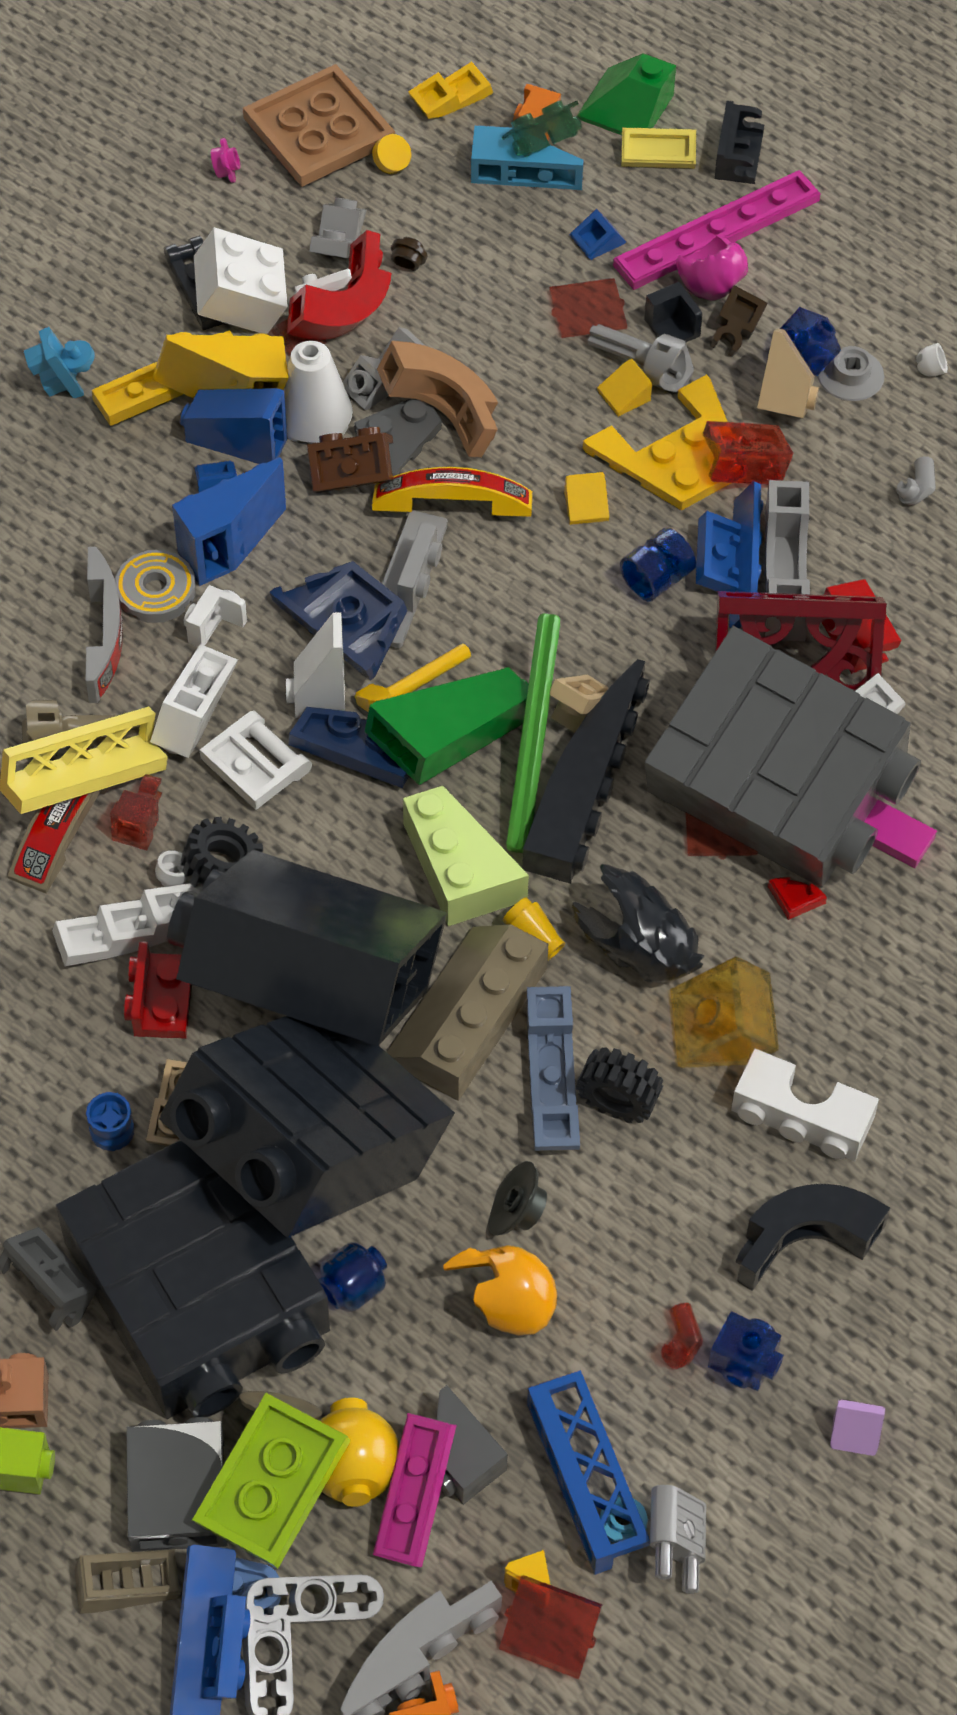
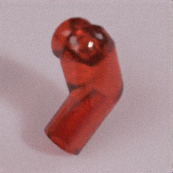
M687 1302L677 1304L669 1310L677 1333L669 1344L664 1343L661 1349V1357L664 1362L675 1369L688 1366L703 1345V1336L691 1304Z

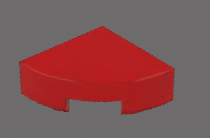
M790 877L774 878L768 882L769 890L788 920L826 904V895L813 884L809 886L799 881L790 880Z

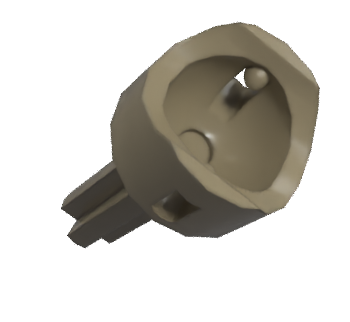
M32 700L26 704V718L22 722V744L118 715H66L62 717L61 711L58 710L57 700ZM140 725L133 726L122 739L139 735ZM103 735L95 740H104L107 736Z

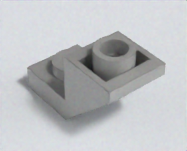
M335 198L334 204H323L319 235L311 237L309 252L348 258L350 244L360 235L367 209L356 208L357 201L344 198Z
M398 327L379 358L360 355L344 379L343 385L347 394L364 410L370 409L388 397L377 368L391 341L424 345L408 329Z

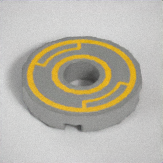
M146 550L131 556L120 566L115 576L122 610L128 615L130 612L132 615L138 616V620L147 623L166 622L179 617L186 611L185 607L190 601L192 603L196 595L195 574L191 566L178 554L166 550ZM155 580L166 584L162 590L152 592L145 588L146 584Z

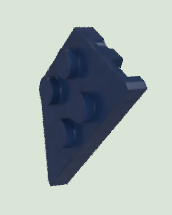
M354 561L334 567L326 573H317L305 577L306 585L283 592L282 587L279 586L269 592L272 600L282 610L314 636L332 613H341L343 659L370 681L376 676L407 613V608L401 598Z

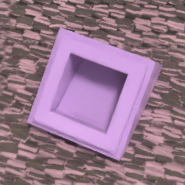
M838 1400L833 1419L831 1448L871 1456L876 1455L885 1408L859 1402Z

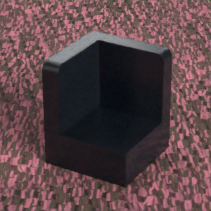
M680 282L646 295L644 320L657 337L668 334L685 342L700 337L702 311Z

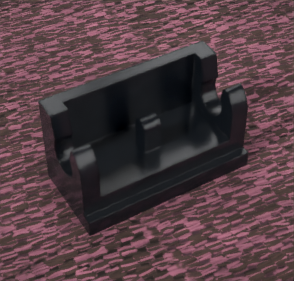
M726 101L714 179L755 184L765 125L757 122H748L744 118L760 119L762 117L760 109L752 106L734 104V101Z

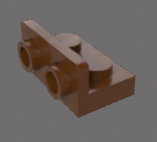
M369 427L356 430V437L343 439L342 433H332L319 436V443L307 444L313 492H326L393 481L389 444H393V436L381 432L380 427Z

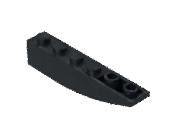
M637 659L609 687L601 697L602 699L584 718L565 747L547 783L523 848L522 869L524 871L571 884L575 871L584 870L590 849L589 846H585L588 835L596 836L601 822L602 812L597 811L601 801L608 803L614 785V778L610 777L613 768H621L626 752V745L622 744L624 735L632 736L638 718V712L634 711L636 702L644 703L648 693L650 679L644 678L645 661Z

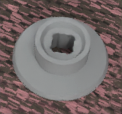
M848 346L831 352L822 359L817 371L818 380L823 389L832 396L847 401H860L872 397L881 389L885 378L880 362L866 350L856 346Z

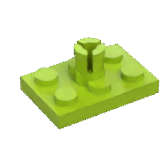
M265 1393L192 1520L204 1529L278 1569L351 1440L347 1435Z

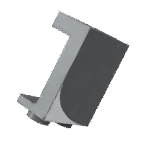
M196 1417L188 1419L183 1424L166 1425L163 1421L147 1420L139 1423L138 1426L127 1427L128 1539L132 1552L187 1549L190 1545L228 1546L226 1540L197 1525L192 1520L224 1465L223 1446L225 1445L222 1421L213 1422L210 1418Z

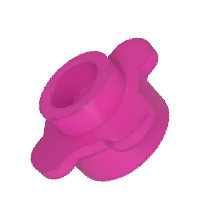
M221 138V147L211 149L212 165L218 178L228 176L230 182L234 183L236 182L235 170H239L241 167L240 158L236 148H229L227 140Z

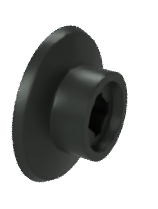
M524 1161L515 1166L498 1187L488 1219V1229L491 1234L505 1235L516 1226L522 1230H529L540 1219L547 1203V1192L538 1186V1171L532 1162Z

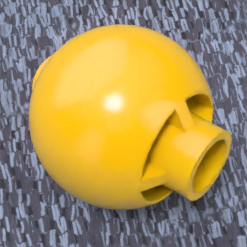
M343 1398L335 1401L330 1406V1413L320 1421L347 1435L351 1441L322 1492L326 1496L343 1502L347 1506H363L390 1486L399 1450V1441L390 1424L379 1414L368 1410V1405L364 1400L359 1398Z

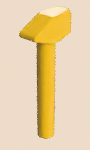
M462 643L387 688L369 684L356 692V703L362 709L369 712L370 704L415 691L469 659L471 652Z

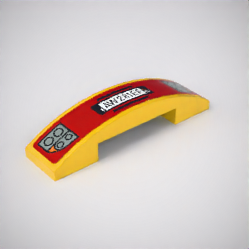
M462 467L424 468L393 476V481L376 484L374 486L372 511L412 512L413 498L492 501V515L531 517L533 491L509 478L483 470Z

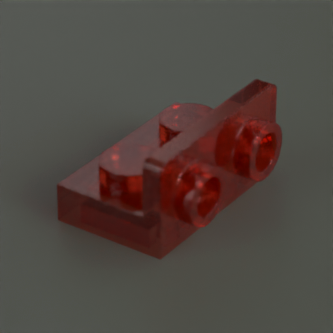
M707 421L702 433L714 456V461L708 474L712 482L751 484L755 481L768 485L769 480H784L794 453L779 425Z

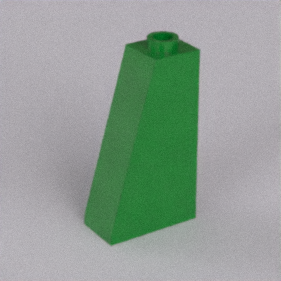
M507 667L379 700L369 706L365 733L418 785H421L522 725L529 683Z

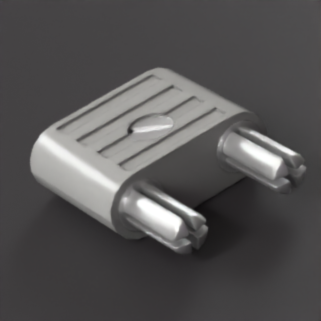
M657 1485L651 1488L650 1546L656 1550L655 1577L663 1580L670 1579L672 1577V1559L683 1563L682 1591L689 1594L699 1591V1564L705 1562L706 1503L678 1487Z

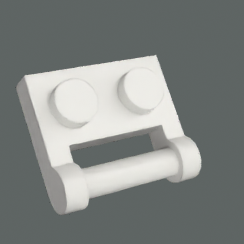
M250 711L200 749V757L257 810L290 783L299 781L308 774L312 768V762L303 754L297 755L264 725V718L256 711ZM254 737L283 766L278 769L245 738Z

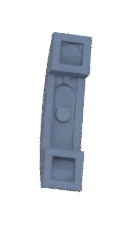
M571 986L527 987L528 1057L535 1151L580 1150L572 1040Z

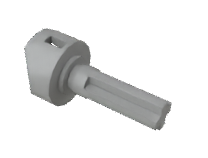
M600 324L597 326L593 325L590 329L591 336L587 340L589 345L627 360L632 358L637 364L644 366L643 372L650 379L652 385L678 392V389L688 384L693 375L694 367L686 342L682 339L663 334L651 344ZM670 372L675 374L676 379L669 376L667 373Z

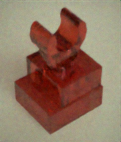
M145 774L138 793L127 790L123 791L119 801H116L110 813L111 838L113 841L148 850L153 839V830L159 820L158 802L162 792L157 790L162 782V778Z

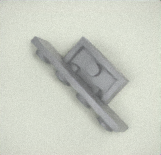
M414 510L409 512L382 582L385 587L404 601L407 608V613L391 647L401 648L403 646L420 598H425L430 585L429 574L432 566L437 567L441 557V542L448 526L446 518Z

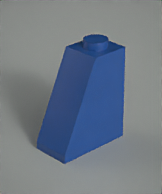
M278 388L198 390L192 403H187L181 414L180 424L184 426L186 442L257 464L267 463L278 458L287 441L284 390Z

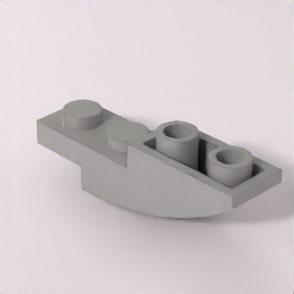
M493 1582L486 1583L451 1606L439 1590L402 1618L378 1643L363 1663L340 1709L341 1715H384L385 1710L383 1708L398 1698L402 1702H406L423 1692L427 1687L425 1681L430 1679V1664L426 1659L427 1657L431 1656L433 1660L444 1657L457 1646L458 1642L456 1639L470 1630L474 1634L481 1633L498 1620L497 1614L501 1612L502 1596Z

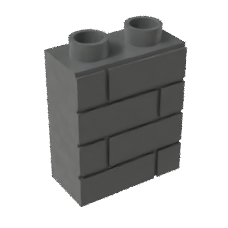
M732 626L673 717L668 729L664 731L646 759L645 770L649 793L823 888L836 866L851 874L856 873L878 834V829L864 821L880 796L895 805L903 799L917 775L921 760L907 753L911 723L906 721L904 717L867 697L860 696L856 691L822 673H817L815 669L778 649H773L767 643Z

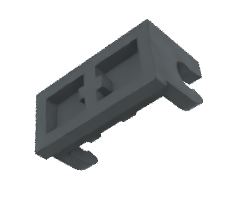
M39 1227L6 1239L3 1244L4 1250L0 1256V1271L2 1274L9 1270L11 1262H13L12 1265L17 1271L21 1270L34 1284L35 1289L42 1293L55 1307L49 1319V1325L55 1331L61 1327L64 1318V1322L69 1327L77 1325L97 1290L96 1287Z

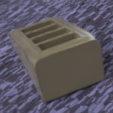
M174 1549L81 1555L75 1566L79 1614L104 1612L173 1600L180 1597ZM160 1565L162 1586H153L151 1566ZM140 1568L142 1587L134 1588L132 1569ZM120 1571L122 1589H114L112 1572ZM100 1574L102 1590H94L92 1576Z

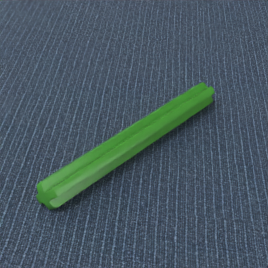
M540 614L537 622L506 842L507 850L515 853H523L534 818L551 696L550 691L561 624L560 617L555 614Z

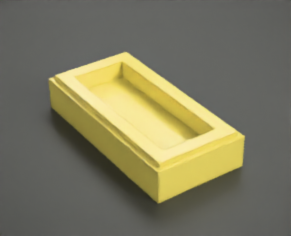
M622 128L621 167L695 169L696 130Z

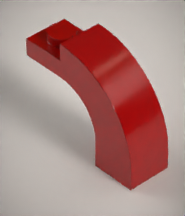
M366 230L350 244L348 269H350L352 278L344 291H328L306 284L290 298L287 334L311 340L336 338L354 329L380 306L388 292L392 272L379 269L383 258V252L380 249L379 233Z

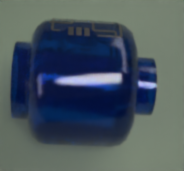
M349 1242L321 1263V1277L318 1280L328 1297V1301L336 1309L344 1307L348 1310L356 1311L384 1290L386 1280L383 1271L387 1268V1263L374 1246L366 1249L359 1243Z

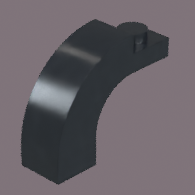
M811 1184L784 1191L764 1203L749 1219L746 1238L749 1240L745 1243L736 1259V1263L740 1265L737 1282L753 1291L777 1255L788 1245L804 1239H822L832 1242L863 1260L885 1228L891 1208L866 1193L841 1185Z

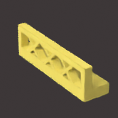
M145 707L3 749L0 791L20 814H24L166 770L168 756L158 745L150 742L156 713L150 707ZM140 725L139 735L122 739L133 726ZM107 736L97 748L86 749L97 737ZM70 746L60 759L50 761L60 748ZM33 757V760L23 770L15 772L16 761Z

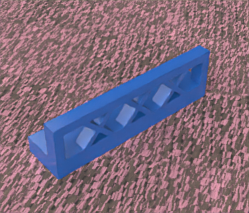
M580 1370L528 1388V1409L593 1573L596 1575L610 1570L613 1567L614 1558L650 1546V1539L583 1374ZM575 1387L581 1401L575 1416L557 1409L551 1395ZM584 1411L587 1415L589 1422H586L581 1419ZM562 1422L570 1425L567 1433L565 1432ZM576 1428L595 1436L598 1446L592 1459L573 1451L570 1440ZM601 1453L604 1457L606 1465L598 1462ZM579 1464L587 1467L584 1476L581 1472ZM593 1470L613 1479L615 1490L609 1501L590 1494L587 1483ZM618 1497H620L624 1508L615 1505ZM596 1507L605 1510L601 1519ZM612 1513L630 1521L635 1536L610 1544L604 1529L610 1514Z

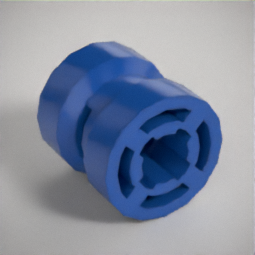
M106 1092L97 1095L90 1101L87 1106L86 1117L94 1144L107 1151L119 1150L128 1145L134 1135V1124L130 1105L125 1097L118 1093Z

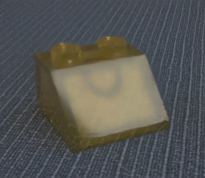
M735 956L670 989L677 1063L679 1067L747 1065L754 1049L768 1054L779 1050L770 972Z

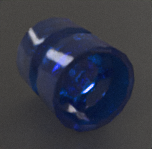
M669 527L660 530L646 541L645 546H638L620 561L621 574L626 584L641 599L647 602L655 600L671 587V583H678L696 568V558L689 543L680 533Z

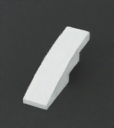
M189 883L147 889L143 891L140 900L100 905L96 916L56 921L52 932L64 966L138 951L139 942H148L149 947L167 942L169 922L179 898L185 892L198 895L203 888V884L199 883L196 887Z

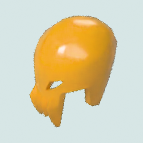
M506 1245L483 1251L470 1247L458 1253L443 1265L445 1271L490 1266L495 1279L478 1283L473 1300L475 1306L486 1317L488 1326L499 1331L517 1336L534 1335L548 1325L556 1310L558 1294L555 1280L550 1270L536 1255L521 1247Z

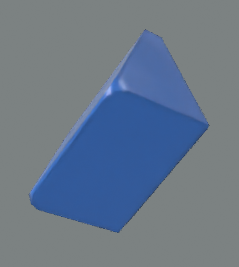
M598 209L592 212L569 234L590 260L626 243L625 239Z
M233 461L202 464L194 467L199 493L217 485L224 479H231L237 476Z

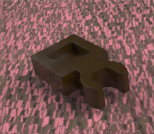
M734 285L715 321L722 325V327L716 330L710 341V346L715 348L720 339H727L731 343L728 355L733 357L742 345V336L749 340L768 303Z

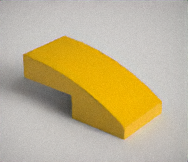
M471 61L445 79L437 72L408 91V93L426 117L431 119L448 115L493 94V90L488 80Z

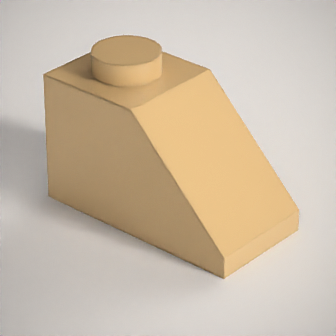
M777 328L773 332L757 408L804 418L807 409H815L819 387L813 386L815 376L787 332L783 329Z

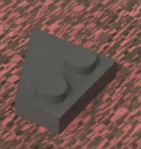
M408 399L354 422V430L357 434L356 430L380 427L381 432L393 436V444H389L392 474L395 476L399 474V471L410 459L414 461L421 453L422 447L426 442L431 441L442 429V420L432 405L417 399Z

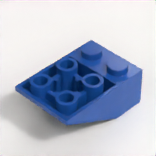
M281 457L267 463L258 464L252 470L231 479H224L209 489L195 495H188L179 502L172 504L177 551L191 566L199 586L236 570L286 510L284 469Z

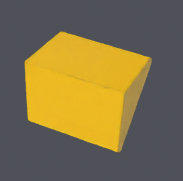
M544 1550L508 1562L505 1567L504 1576L506 1588L542 1608L548 1605L551 1590Z

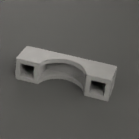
M769 480L765 506V593L810 594V580L807 579L809 482ZM769 617L765 620V627L771 630L765 632V637L776 633L780 629L781 623L776 617ZM796 617L791 631L782 640L805 641L808 628L805 617Z

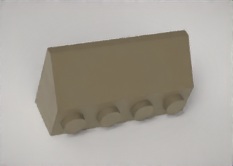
M511 924L472 927L387 1053L416 1079L459 1101L526 1001L527 987H535L546 971L548 943Z

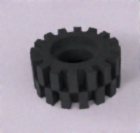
M214 817L212 824L208 818L202 820L200 825L196 824L193 827L182 852L180 861L181 865L184 866L183 874L185 877L192 875L190 883L194 887L199 883L204 886L208 875L213 869L226 872L250 851H263L262 843H257L259 837L256 833L247 835L249 827L242 824L240 828L234 826L236 820L231 818L228 819L227 824L222 822V817ZM210 852L223 853L234 862L221 861L211 855Z
M606 1047L601 1048L600 1051L595 1049L589 1055L578 1078L576 1090H579L578 1095L580 1098L587 1099V1105L598 1107L597 1112L602 1114L610 1113L612 1114L611 1117L615 1119L623 1117L627 1123H632L633 1120L641 1123L644 1119H649L662 1091L663 1079L657 1076L659 1072L655 1068H647L649 1063L642 1059L638 1062L634 1059V1054L628 1052L627 1056L622 1055L620 1049L615 1048L611 1053Z

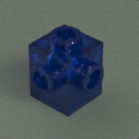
M799 307L780 328L787 332L813 375L818 376L841 352L840 345L835 336L836 330L828 317Z
M731 1311L711 1348L708 1368L722 1374L723 1378L735 1387L743 1389L749 1387L759 1391L765 1377L773 1380L782 1364L784 1354L778 1352L782 1335L775 1332V1329L763 1320L757 1318L749 1320Z

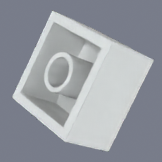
M214 227L194 255L198 315L258 333L268 334L288 307L283 249Z

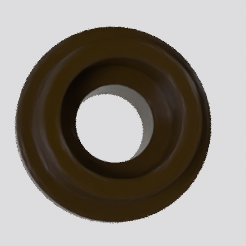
M411 237L395 239L391 245V260L397 266L412 271L418 270L420 265L425 264L428 255L423 249L422 243Z

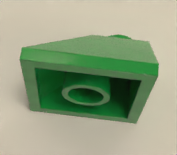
M642 53L608 67L579 111L577 119L622 135V128H653L674 96L676 65Z

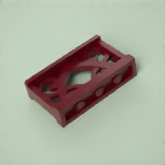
M717 591L715 653L728 634L729 614H739L743 631L768 645L775 644L785 638L791 631L796 617H805L808 630L814 639L822 645L830 647L825 655L810 667L815 669L817 673L827 674L831 679L856 691L877 673L881 676L887 603L883 597ZM776 617L779 619L781 627L776 633L766 637L760 636L759 632L771 631L765 627V620L767 618ZM832 619L835 622V628L829 631V633L839 635L836 640L824 636L819 631V625L823 620ZM863 619H872L870 653L861 647L852 645ZM847 652L860 657L867 668L866 675L862 681L853 685L843 683L840 680V673L843 670L849 669L855 673L853 665L848 660L842 659Z

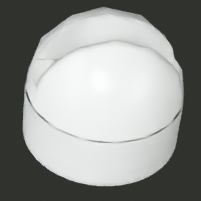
M939 343L925 347L916 356L917 368L921 374L932 377L947 373L946 357Z
M166 851L158 858L155 876L165 887L182 885L188 879V876L185 877L182 872L184 866L181 865L180 861L182 857L181 852Z

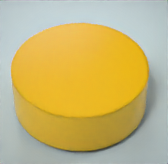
M389 134L379 139L372 151L374 163L381 171L388 174H394L403 170L411 160V148L408 142L397 134Z

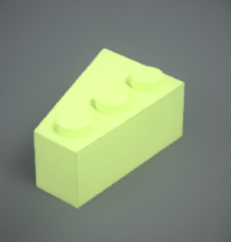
M444 786L403 798V824L440 910L447 912L445 920L447 926L515 905L521 899L528 898L529 875Z

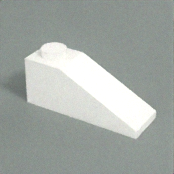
M332 613L294 661V678L286 679L287 703H295L296 718H300L306 707L345 711L341 613Z
M200 644L164 699L150 742L163 747L169 753L180 754L189 758L212 716L238 659Z

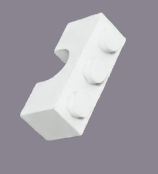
M754 1049L734 1091L731 1111L738 1113V1116L749 1124L760 1125L763 1123L779 1130L780 1134L788 1140L794 1142H802L804 1140L819 1146L826 1155L832 1158H848L855 1161L875 1118L879 1099L837 1082L832 1095L826 1101L819 1104L801 1102L792 1094L790 1089L796 1065Z

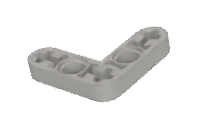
M362 1574L278 1577L255 1581L246 1588L242 1596H246L245 1609H249L251 1618L248 1635L243 1639V1660L245 1662L244 1691L248 1715H268L266 1708L258 1706V1698L265 1696L267 1693V1681L256 1682V1673L262 1675L279 1671L281 1673V1680L275 1679L271 1681L272 1696L280 1697L281 1700L280 1707L274 1708L272 1715H289L293 1709L291 1624L360 1621L373 1617L380 1611L384 1600L383 1589L376 1579ZM333 1584L339 1585L337 1595L355 1592L359 1584L363 1593H370L371 1602L364 1604L362 1611H359L358 1603L355 1602L337 1604L340 1614H336L334 1610L337 1595ZM310 1585L321 1589L325 1596V1605L317 1614L307 1612L300 1600L301 1593ZM286 1586L292 1587L289 1605L293 1615H287L289 1605L271 1607L268 1610V1615H264L263 1607L255 1606L254 1597L262 1595L263 1588H267V1594L270 1597H283L288 1595ZM263 1637L272 1638L279 1645L280 1655L277 1662L272 1666L261 1664L255 1656V1646Z

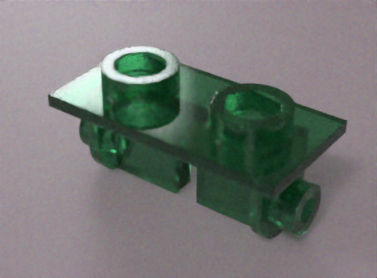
M562 100L543 108L541 110L543 115L533 119L531 113L521 116L511 122L513 129L504 134L502 139L505 140L513 136L514 142L512 147L515 154L527 157L550 146L544 134L546 132L553 145L574 137L581 130L582 124L579 117L572 115L571 109L579 103L574 101L564 106Z

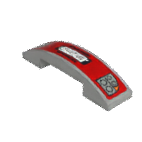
M88 547L87 581L91 602H103V646L86 647L85 681L89 703H98L109 687L117 670L123 644V620L118 589L112 571L97 547Z

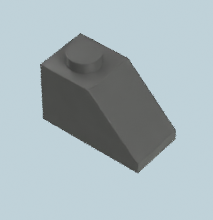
M446 1385L439 1392L437 1420L457 1426L441 1491L447 1497L454 1494L464 1505L507 1471L508 1454Z

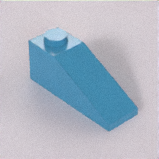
M474 126L471 183L582 190L583 159L513 128Z

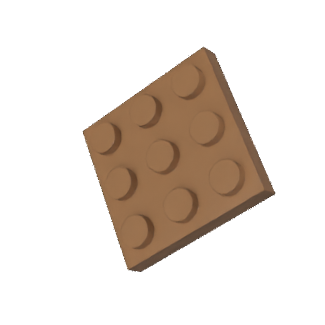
M337 64L243 107V118L301 187L372 154L373 147L379 139L389 134H395L394 129Z

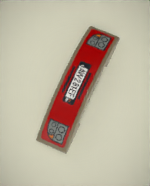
M108 788L37 809L19 845L8 874V879L47 894L66 861V849L99 793L105 795Z

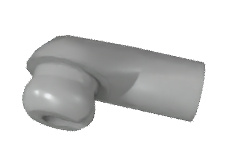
M925 456L917 458L914 463L915 479L907 478V484H904L902 480L898 483L896 491L902 503L917 505L935 491V468L932 458Z

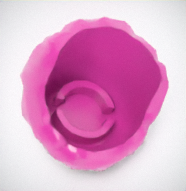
M716 236L699 251L692 253L686 258L679 255L676 260L678 274L688 291L698 298L710 301L727 296L733 286L748 273L747 256L739 244L730 242L723 236Z

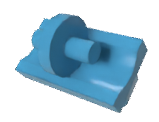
M50 327L40 330L41 343L24 350L28 368L33 375L39 374L41 384L49 397L65 390L70 393L72 398L84 396L83 389L76 381V375L79 372H87L90 369V365L95 358L94 350L89 343L83 340L68 341L64 348Z

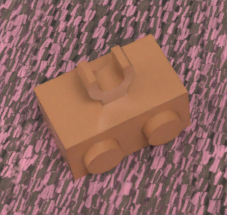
M17 1353L11 1355L9 1359H0V1427H47L49 1373L44 1357L37 1358L33 1354Z

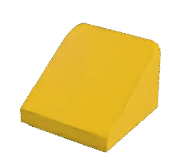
M631 358L597 387V391L619 417L651 401L652 383Z
M597 472L566 476L564 494L570 525L609 521L605 474Z

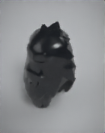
M601 864L600 869L603 873L601 880L617 899L623 915L622 925H619L593 907L587 908L575 901L572 904L575 914L574 919L583 930L584 936L601 946L603 951L619 967L632 968L642 979L650 984L653 982L673 981L702 968L703 963L700 961L704 958V955L698 953V935L693 927H689L682 913L677 908H672L658 889L650 886L647 880L634 871L629 872L608 864Z

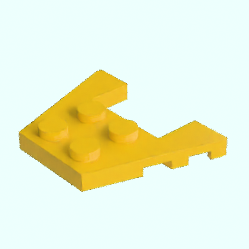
M707 374L678 389V399L696 418L693 422L637 452L632 449L611 425L583 440V450L592 457L596 455L609 463V467L618 473H626L641 482L640 486L681 511L744 477L746 473L745 463L711 379Z

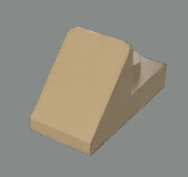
M589 675L555 679L550 695L559 700L551 718L575 733L587 714L602 699L601 697L609 688Z

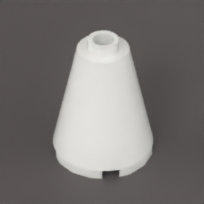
M317 341L302 342L292 350L287 366L289 378L284 388L287 438L294 442L299 440L313 444L319 443V436L332 433H342L344 435L351 421L353 410L329 349Z

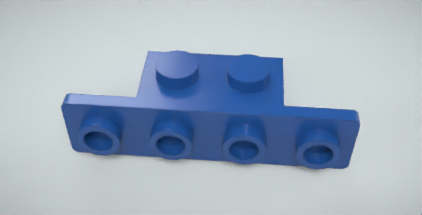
M753 481L734 500L733 520L706 511L698 519L696 584L714 591L758 592V580L761 575L759 547L762 542L760 515L764 505L763 500H761L760 483ZM729 614V628L735 626L740 629L742 627L739 614Z
M190 1545L187 1548L170 1715H220L221 1700L236 1698L237 1690H240L243 1686L245 1662L243 1659H240L242 1639H245L248 1635L251 1618L249 1609H245L246 1596L232 1595L236 1551L234 1549L202 1545Z

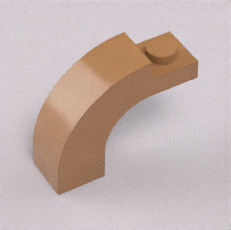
M391 341L377 368L388 396L417 399L436 407L453 423L468 457L482 458L498 430L491 416L498 401L489 387L463 363L439 350L417 343Z

